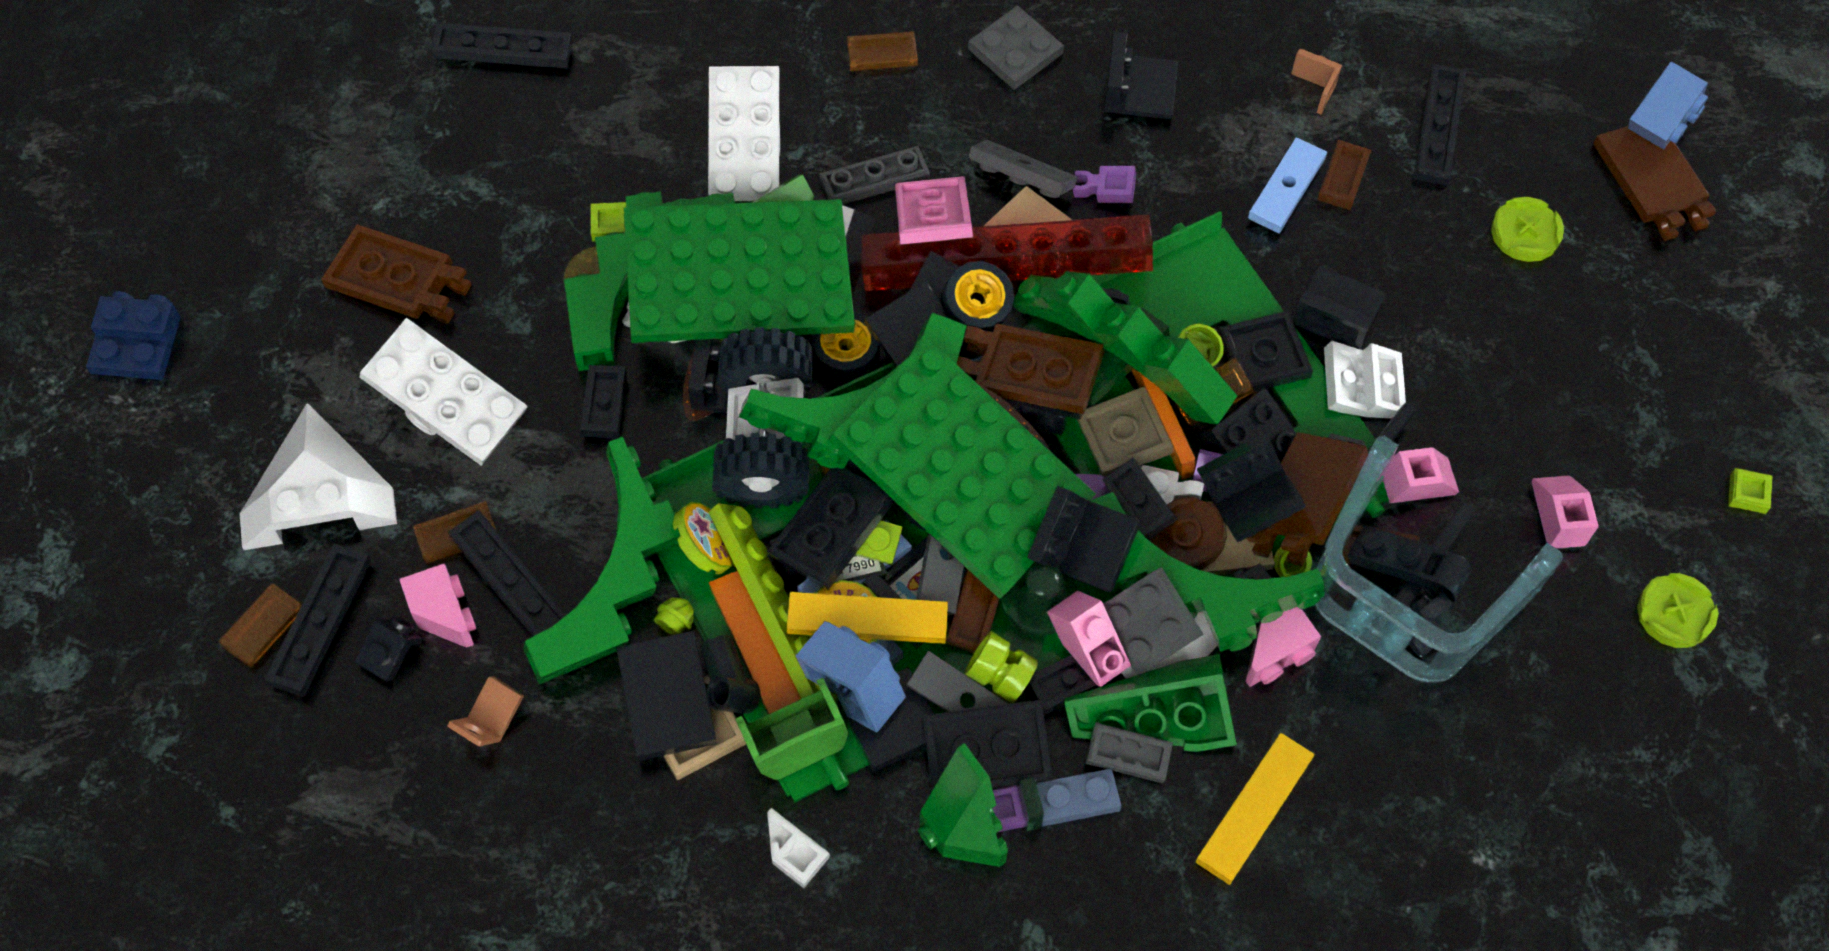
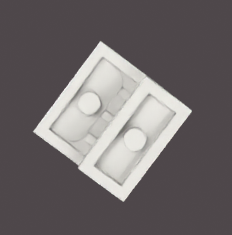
M1331 341L1324 347L1329 410L1363 417L1393 418L1400 407L1406 403L1402 353L1372 343L1364 350Z

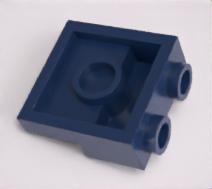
M120 291L112 293V297L100 296L91 325L95 338L86 365L90 374L163 380L181 318L173 303L166 297L155 294L148 296L147 300L134 299L132 295Z

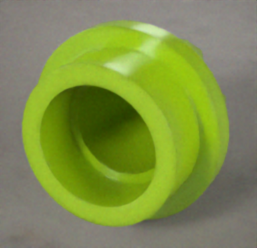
M1281 547L1276 551L1274 555V569L1280 577H1289L1310 571L1312 557L1309 551L1303 566L1287 562L1286 558L1290 551L1282 550Z
M672 597L657 608L659 613L654 618V621L669 635L689 632L692 628L694 611L688 600Z

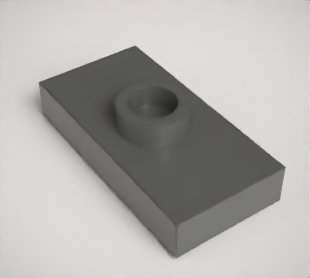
M1095 723L1085 764L1112 769V771L1163 783L1166 779L1173 742Z

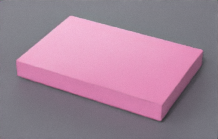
M965 177L895 184L900 244L973 237Z

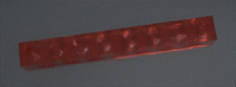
M1149 215L972 227V238L900 244L899 232L862 235V273L865 291L911 288L931 251L946 259L943 261H950L958 266L976 261L994 264L1006 273L1010 281L1026 280L1030 275L1059 278L1066 271L1090 275L1153 271V242Z

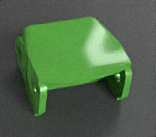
M823 678L816 680L820 688L819 691L752 723L746 724L742 716L736 718L738 727L760 773L775 780L782 779L844 748L848 730Z

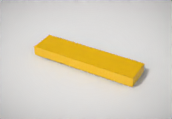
M790 592L787 634L813 635L823 622L827 621L838 628L841 626L850 628L862 639L945 644L948 602Z
M1280 733L1201 851L1195 863L1230 885L1315 754Z

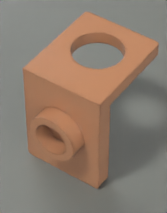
M1299 49L1291 74L1325 87L1317 113L1322 115L1336 87L1342 65L1323 56Z
M488 677L468 717L451 720L448 727L477 746L498 743L505 734L524 695L496 677Z

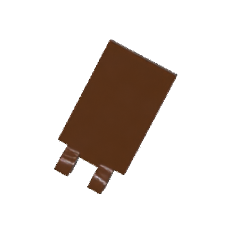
M1628 126L1596 136L1593 145L1644 223L1655 222L1664 241L1678 236L1679 232L1676 227L1683 226L1685 223V219L1679 213L1681 211H1685L1695 231L1709 226L1710 223L1707 217L1715 215L1716 209L1707 201L1710 196L1675 143L1670 141L1663 150L1628 129Z
M358 224L321 278L325 288L415 319H419L422 312L425 311L434 319L445 324L450 322L455 312L452 308L446 307L449 303L448 297L440 295L443 287L446 285L450 290L466 296L472 286L471 281L463 279L467 273L465 268L451 266L453 262L448 254Z
M996 324L993 332L967 326L964 335V342L968 343L966 353L975 356L982 355L980 362H975L958 356L957 365L977 384L984 386L1001 398L1084 415L1104 355V345Z
M1297 432L1281 462V466L1303 498L1306 507L1294 513L1291 517L1259 531L1254 536L1248 537V542L1255 543L1252 549L1253 554L1268 558L1277 535H1282L1285 538L1281 543L1282 550L1290 551L1286 558L1287 562L1303 566L1311 544H1324L1369 457L1367 447Z

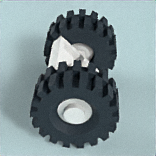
M755 327L754 332H750L748 328L740 330V335L733 332L728 335V339L724 338L721 341V346H719L717 383L718 386H722L721 390L724 393H728L726 439L723 440V444L718 443L716 450H714L712 489L719 498L726 497L725 501L728 503L739 502V506L747 507L748 504L754 505V508L763 509V506L769 505L772 509L779 508V504L785 506L793 505V501L799 502L803 500V496L808 494L809 457H807V448H802V442L792 441L791 438L786 437L783 433L769 428H756L749 424L747 420L739 418L742 404L751 389L795 398H803L806 395V391H810L813 351L810 343H806V339L802 336L795 338V333L787 331L783 334L780 333L778 328L764 331V327Z

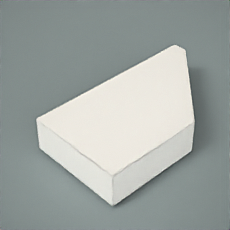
M771 808L767 813L772 864L801 887L805 888L829 859L830 854Z

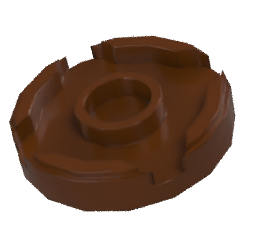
M1195 497L1175 499L1167 504L1178 520L1150 539V542L1167 555L1198 570H1202L1214 563L1224 550L1227 539L1226 524L1216 507Z

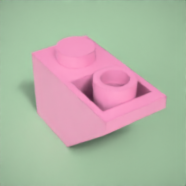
M1433 447L1399 451L1379 469L1390 503L1451 496L1459 493L1448 457Z
M1571 476L1533 478L1532 486L1548 549L1586 546L1599 527L1590 492Z
M445 563L399 579L411 615L419 629L466 648L474 645L469 631L477 629L469 607L461 609L458 598L465 596L457 574L449 575Z
M1077 591L1047 611L1061 643L1096 685L1103 686L1131 666L1101 600Z
M1296 607L1285 611L1280 618L1269 623H1261L1260 621L1246 676V682L1249 687L1260 681L1263 684H1268L1277 679L1284 672L1283 669L1293 663L1296 666H1301L1315 656V649L1321 636L1302 609Z

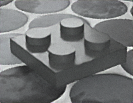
M1017 5L970 39L968 50L1015 90L1061 56L1064 45Z
M1162 567L1103 603L1136 675L1143 673L1204 635Z

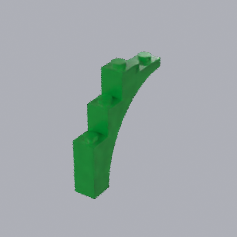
M661 191L653 193L641 192L625 197L627 207L735 203L733 193H716L708 197L677 199L667 203H662ZM614 232L606 236L595 237L600 274H579L573 278L564 279L573 350L578 372L588 370L589 365L615 366L614 339L619 316L628 298L625 233Z
M1066 271L1059 278L1030 275L1019 286L1018 293L1013 301V307L1017 311L1059 324L1094 343L1103 344L1104 349L1132 366L1158 386L1192 420L1218 425L1237 398V394L1189 339L1163 335L1139 306L1114 303L1090 274Z
M931 313L921 328L910 355L890 374L869 386L839 396L812 399L783 397L751 389L742 404L739 418L747 420L749 424L756 428H769L783 433L786 437L791 438L792 441L811 443L807 457L817 460L824 467L843 469L850 459L829 440L831 434L928 338L957 364L967 325Z
M623 436L608 442L606 456L615 479L618 503L616 539L610 559L597 583L575 609L551 628L525 641L523 650L538 684L617 652L616 647L627 645L629 642L628 635L632 634L631 628L624 613L617 614L616 610L653 596L657 587L655 583L659 581V577L652 561L648 560L645 562L644 558L679 543L677 540L681 536L679 529H673L674 515L679 510L677 508L672 509L668 500L653 505V502L656 501L653 487L648 480H642L637 469L641 466L638 454L633 446L627 447Z
M1114 492L1090 500L1125 514ZM1139 530L1115 587L1111 592L1112 597L1162 567L1193 618L1197 616V613H1204L1220 652L1228 649L1230 651H1238L1249 646L1252 640L1257 638L1256 622L1269 623L1275 621L1283 615V612L1296 607L1299 609L1309 608L1317 604L1320 598L1325 596L1324 580L1318 568L1289 577L1254 580L1224 577L1195 569L1167 555L1145 538Z

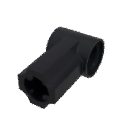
M720 635L706 640L700 646L711 680L707 688L709 706L718 711L741 714L754 712L760 701V689L756 681L746 678L732 636Z

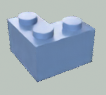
M1670 62L1630 118L1628 129L1663 150L1670 141L1676 144L1688 127L1686 123L1689 121L1694 124L1703 112L1704 104L1708 99V96L1705 95L1708 83L1677 64Z
M824 621L796 655L807 679L818 684L816 680L823 678L829 691L837 695L846 715L876 733L906 698L899 683L900 676L893 669L889 660V652L876 642L869 644L859 639L857 634L846 626L838 628Z

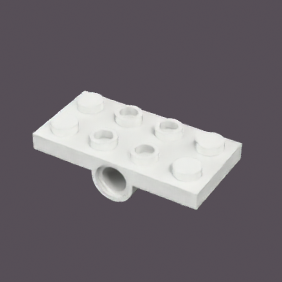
M779 66L709 67L708 196L716 193H733L735 203H752L779 187Z
M408 318L403 321L362 369L359 378L404 409L407 418L420 430L429 435L437 433L481 466L527 410L526 404Z

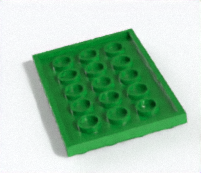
M842 199L624 208L631 343L727 339L728 335L733 332L740 335V330L748 328L750 332H754L755 327H764V331L778 328L780 333L785 334L787 331L795 333V335L854 333L855 321Z
M929 338L829 437V440L999 599L1012 588L1034 563L1027 556L1056 487L1059 486L1070 490L1089 501L1096 495L1094 491Z

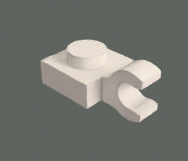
M1142 465V470L1167 504L1175 499L1195 497L1201 500L1204 483L1194 480L1177 482L1179 472Z

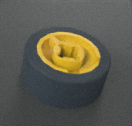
M976 261L968 262L953 272L944 286L941 300L942 306L952 320L991 332L994 330L995 325L1002 324L1010 313L1014 301L1012 283L1004 271L994 264ZM980 293L984 297L983 304L976 299L971 300L972 294Z
M854 312V333L814 334L811 336L812 361L818 372L828 380L848 383L876 369L880 359V345L865 325L864 320L867 318L865 315ZM846 345L847 348L850 350L844 351L842 350V346Z

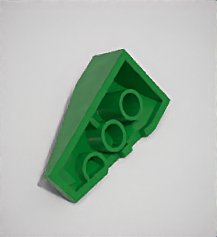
M1220 654L1179 661L1064 698L1071 734L1074 738L1091 739L1093 725L1100 723L1173 742L1172 746L1183 747L1184 751L1201 752L1237 745Z
M965 743L956 749L921 809L919 823L921 827L918 828V832L928 848L933 849L936 847L942 857L1000 867L1006 863L1008 848L1002 837L997 840L996 833L1003 828L1001 821L995 816L992 809L997 804L990 777Z

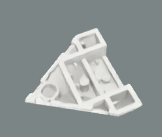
M307 403L240 512L242 548L244 550L283 544L281 529L353 517L359 530L397 524L394 490Z

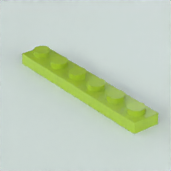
M718 503L708 513L801 699L819 691L820 688L818 684L806 678L796 655L810 638L808 635L787 634L789 597L784 589V582L781 576L775 572L767 556L766 546L759 540L752 526V519L748 512L742 506ZM830 691L834 701H838L837 695Z

